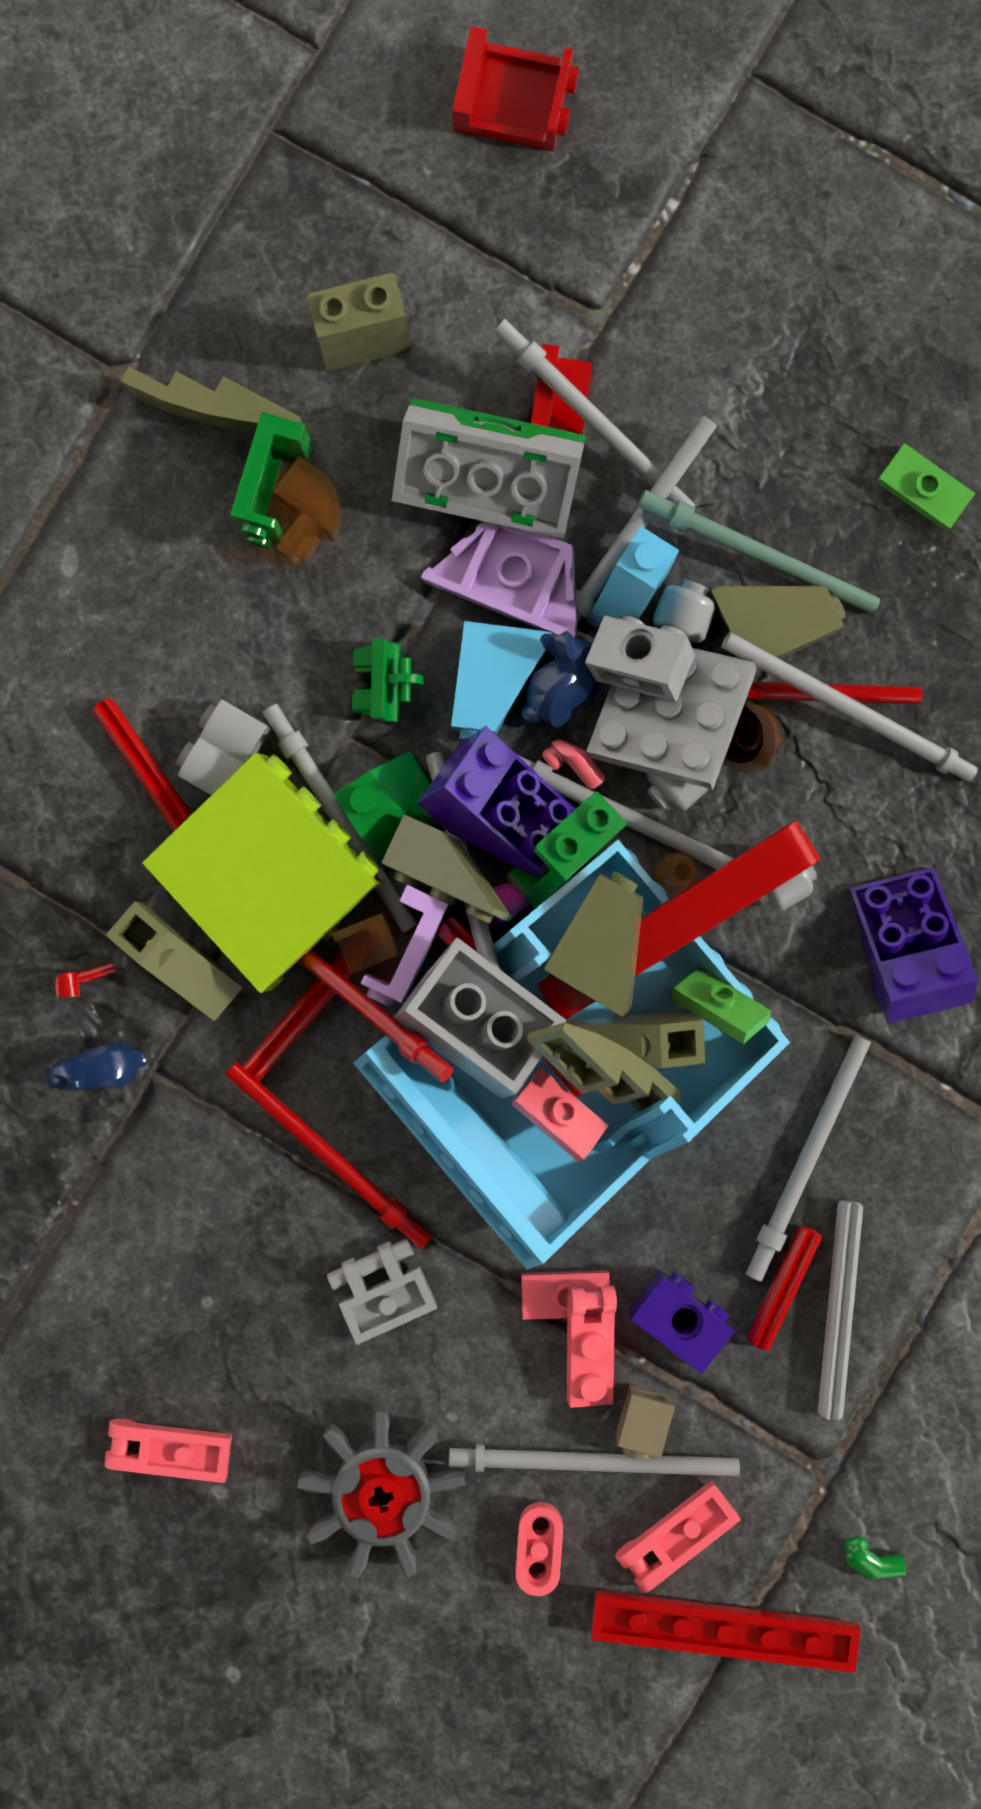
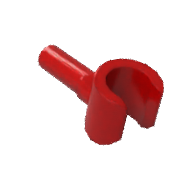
M113 962L87 971L60 974L55 980L56 996L59 998L80 996V982H89L116 973Z

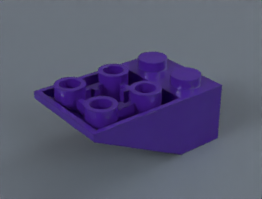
M487 726L457 745L417 803L449 833L538 878L543 875L548 866L534 852V847L575 810L572 805Z
M934 867L849 889L873 987L887 1024L973 1002L978 978Z

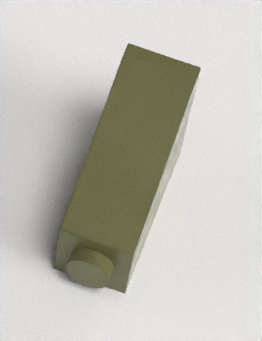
M719 586L712 589L707 596L716 603L717 610L714 616L724 638L731 632L779 659L837 634L844 627L842 619H845V611L842 603L835 594L830 595L826 586Z
M614 871L611 877L606 874H599L544 970L623 1017L632 1006L643 896L634 892L638 886L637 883Z

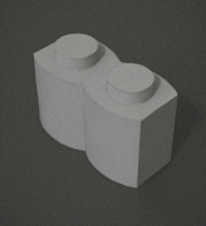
M221 700L217 706L210 704L198 725L203 729L200 738L195 744L188 742L178 757L176 764L181 769L177 776L212 795L252 755L259 752L271 728L224 700Z

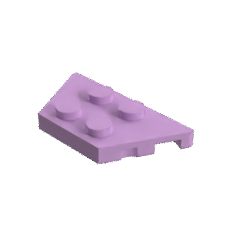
M483 521L476 527L475 532L471 536L461 539L450 549L452 553L433 569L428 567L421 576L424 583L538 630L552 632L555 636L568 631L573 638L577 637L574 549L571 544L551 536Z

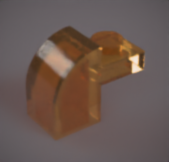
M299 456L274 490L278 502L299 516L276 547L281 557L293 566H296L301 558L306 561L312 556L320 543V538L317 537L320 532L335 542L340 533L343 519L341 503L333 483L322 471Z

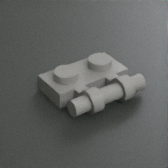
M408 1238L393 1245L390 1241L377 1246V1252L357 1261L354 1257L341 1263V1268L327 1274L333 1290L349 1284L353 1296L340 1301L339 1307L356 1345L437 1309L438 1305L420 1265L406 1272L402 1270L399 1261L414 1254ZM385 1267L390 1279L367 1288L363 1277Z

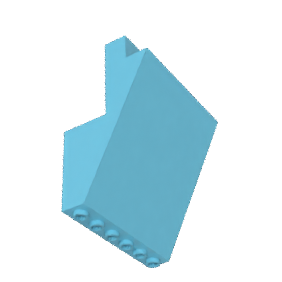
M619 840L615 841L493 944L498 964L506 975L547 1006L548 1004L535 985L551 975L544 968L599 874H606L611 877L614 871L637 883L638 886L634 892L643 896L642 916L669 900L664 888L651 879L640 866L636 855L631 850L625 848ZM699 936L635 977L632 1006L625 1015L686 1009L671 999L673 988L699 967L753 999L750 990L740 983L724 965L720 954L711 949ZM596 1001L568 1018L566 1022L620 1015ZM771 1017L769 1023L745 1044L740 1043L703 1019L705 1064L656 1069L682 1092L679 1105L669 1096L638 1111L628 1101L613 1105L598 1090L576 1097L609 1125L585 1159L577 1162L511 1105V1102L534 1072L541 1067L571 1092L542 1057L517 1094L504 1099L499 1098L431 1047V1050L453 1067L452 1075L444 1082L439 1081L419 1063L412 1064L399 1053V1046L386 1035L353 1062V1064L520 1263L528 1270L544 1264L650 1159L690 1142L790 1042L781 1032L779 1024Z

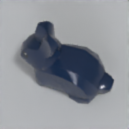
M568 631L557 636L545 633L540 638L542 646L555 659L533 672L526 685V704L522 708L521 715L528 723L542 721L553 728H559L571 718V711L585 702L590 696H595L599 692V686L585 664L592 643L581 638H573Z
M127 1041L103 1045L72 1056L70 1055L46 1069L45 1081L50 1089L78 1092L79 1090L113 1088L135 1081L137 1070L147 1064V1058L144 1052L133 1051Z

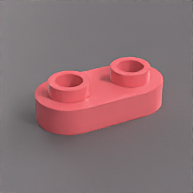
M546 1502L530 1504L522 1511L519 1518L515 1567L516 1580L519 1587L525 1593L532 1596L549 1594L555 1589L560 1579L563 1540L562 1517L553 1505ZM538 1518H544L549 1522L547 1528L543 1530L535 1529L532 1524ZM535 1562H540L546 1567L540 1574L532 1573L529 1568Z

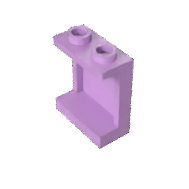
M408 885L401 896L400 902L424 914L391 983L371 974L364 975L361 981L362 985L369 987L366 994L368 997L387 1006L393 1005L395 1000L400 1003L406 1000L437 935L439 925L443 922L450 908L448 904Z

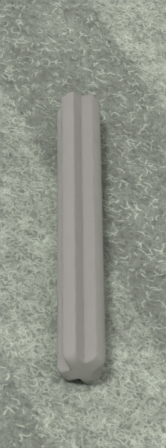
M849 1200L839 1201L837 1206L818 1413L821 1418L828 1420H841L844 1413L863 1216L862 1204Z

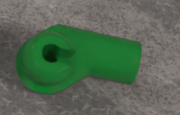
M860 1536L852 1537L845 1541L844 1547L847 1554L844 1558L847 1565L865 1579L878 1580L906 1576L903 1554L876 1556L868 1550V1541Z

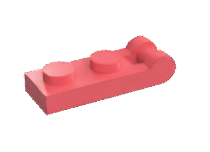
M613 1285L600 1286L598 1291L585 1292L583 1287L568 1289L566 1400L570 1408L613 1404L614 1322L617 1309V1297ZM598 1309L596 1316H584L586 1310Z
M113 1419L109 1422L108 1436L112 1437L111 1450L106 1451L104 1467L119 1471L225 1483L228 1474L232 1434L142 1424L128 1419ZM129 1440L140 1442L139 1454H133L128 1451Z
M711 1480L638 1538L624 1544L615 1554V1558L623 1568L629 1567L636 1576L634 1579L635 1584L642 1593H646L741 1521V1519ZM652 1550L659 1560L649 1565L643 1557Z

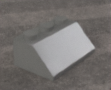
M456 938L420 980L394 1016V1019L411 1032L417 1031L431 1043V1047L501 1099L517 1094L542 1057L527 1041L528 1034L566 1022V1019L459 938Z

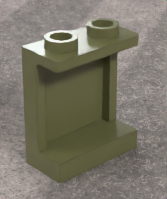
M394 273L308 294L307 300L327 372L411 351L406 315Z

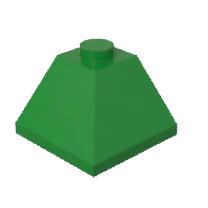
M410 751L368 771L333 794L383 871L390 868L382 864V861L403 815H407L445 833L444 827L417 804L431 783Z

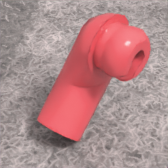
M560 739L550 742L552 746L542 752V758L553 770L560 769L566 762L590 790L599 786L606 778L584 749Z

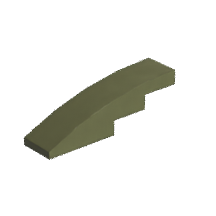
M128 366L120 381L128 394L171 414L213 427L255 434L261 411L303 424L300 416L224 376L216 390L213 391L176 371L167 387Z
M561 1023L528 1034L527 1041L582 1094L598 1090L613 1105L628 1101L638 1111L669 1096L678 1105L680 1103L682 1092L655 1068L625 1047L595 1032L568 1023Z

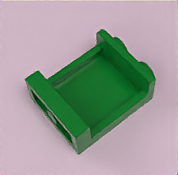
M262 411L230 515L242 535L247 536L245 540L247 543L260 548L271 549L272 544L283 547L286 540L277 520L266 516L283 459L287 458L309 465L314 448L305 424Z
M594 792L534 847V852L548 866L541 877L538 878L515 867L506 878L536 909L628 823L599 792Z

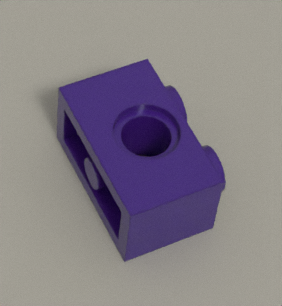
M659 1270L628 1310L630 1318L695 1370L703 1374L734 1333V1330L726 1321L730 1314L710 1298L705 1304L691 1294L695 1287L674 1271L669 1277ZM681 1308H689L694 1311V1319L686 1327H677L672 1324L674 1313Z

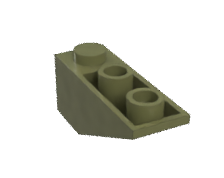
M403 815L382 861V864L397 870L393 879L417 890L420 883L423 882L432 887L429 893L430 896L451 906H454L457 899L469 904L465 911L466 913L487 923L491 922L493 916L509 922L512 915L461 842L436 828Z
M134 901L106 934L111 941L139 965L213 1021L221 1015L243 989L238 982L145 902Z
M688 1009L565 1022L595 1032L625 1047L655 1069L705 1064L703 1019Z

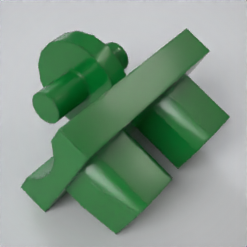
M372 638V645L354 649L353 667L355 672L371 674V689H357L352 694L353 712L371 716L373 719L386 723H400V703L411 702V687L424 685V676L411 674V658H401V644L388 642L386 638Z

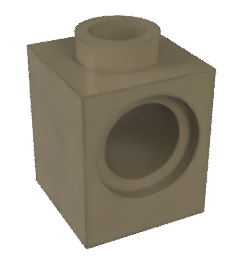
M631 1384L628 1385L615 1432L617 1445L623 1448L622 1452L639 1460H648L649 1455L661 1459L675 1409L672 1397Z

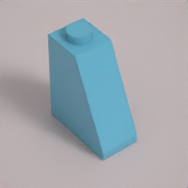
M640 526L613 569L586 622L599 629L604 615L618 619L621 616H631L639 620L668 575L679 550Z
M464 621L451 723L452 731L460 732L459 739H469L474 733L485 726L495 735L498 733L525 689L533 672L536 671L547 653V650L540 642L541 636L545 633L552 634V632Z

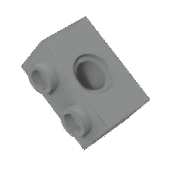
M604 615L585 664L597 682L677 702L695 653L688 637L677 628L662 626L661 629L646 626L643 622L631 616H621L618 619ZM650 650L646 657L634 659L639 652Z

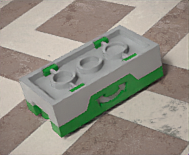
M412 397L403 419L391 501L564 539L586 435Z

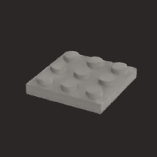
M692 648L695 657L677 702L611 685L586 750L587 754L592 759L713 790L757 671L755 663ZM650 650L639 652L634 659L646 657Z

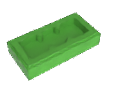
M905 443L876 481L946 532L953 526L975 495L969 488Z
M701 967L673 988L671 998L742 1044H745L769 1023L772 1012Z

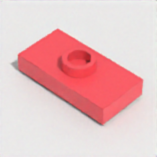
M542 1067L534 1072L511 1102V1105L577 1162L585 1159L609 1126Z
M609 1271L521 1273L523 1320L567 1318L568 1289L583 1287L585 1292L598 1291L600 1286H610ZM598 1309L586 1310L584 1316H596Z

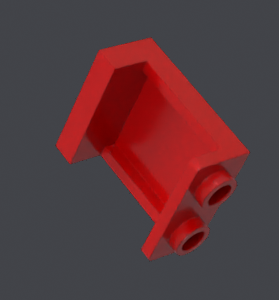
M470 26L452 109L453 130L554 152L557 135L565 137L567 132L570 109L563 108L566 93L575 94L579 75V67L572 66L574 49L565 48L563 58L493 44L488 42V29Z

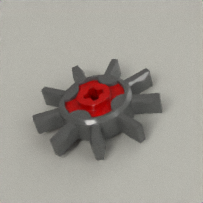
M378 1405L372 1422L374 1442L364 1444L358 1448L351 1444L342 1430L331 1423L325 1429L323 1437L329 1448L343 1461L338 1474L327 1475L316 1471L301 1472L297 1488L310 1493H324L333 1496L334 1512L317 1520L309 1528L307 1538L310 1544H314L327 1539L337 1530L344 1528L347 1533L358 1540L357 1546L350 1558V1576L356 1579L360 1577L367 1566L372 1546L392 1545L397 1554L400 1568L406 1577L409 1578L416 1575L417 1569L416 1553L409 1542V1537L420 1527L426 1528L439 1538L454 1542L458 1533V1526L453 1521L434 1512L429 1506L431 1494L440 1491H451L465 1486L466 1477L464 1469H449L429 1474L421 1457L434 1445L439 1427L434 1422L429 1423L420 1430L416 1439L409 1447L391 1442L389 1440L390 1417L386 1405ZM382 1486L385 1493H390L389 1499L383 1500L380 1493L374 1494L375 1488Z

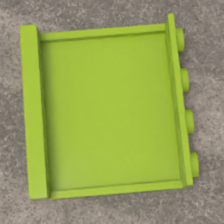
M255 753L142 863L260 993L272 991L284 979L282 977L283 974L374 888H380L384 882L377 876L381 869L375 861L363 851L358 855L347 843L351 839L348 832L334 819L328 823L317 811L321 807L317 798L305 787L298 790L288 779L292 774L290 769L274 754L269 758L267 755Z

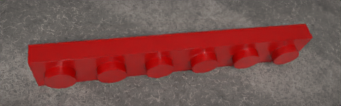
M595 1590L590 1635L591 1640L856 1673L861 1628L858 1622Z

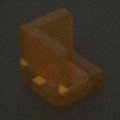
M382 913L332 933L335 942H338L351 973H357L400 955L386 917Z

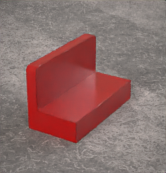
M542 344V349L547 353L545 358L588 399L592 363L559 358L560 346ZM537 377L531 423L583 434L584 420L540 377Z

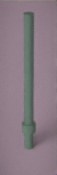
M647 490L643 491L639 499V507L667 519V525L682 532L689 529L810 586H826L830 595L835 594L839 599L871 614L879 606V597L695 513V507L680 500L673 503Z

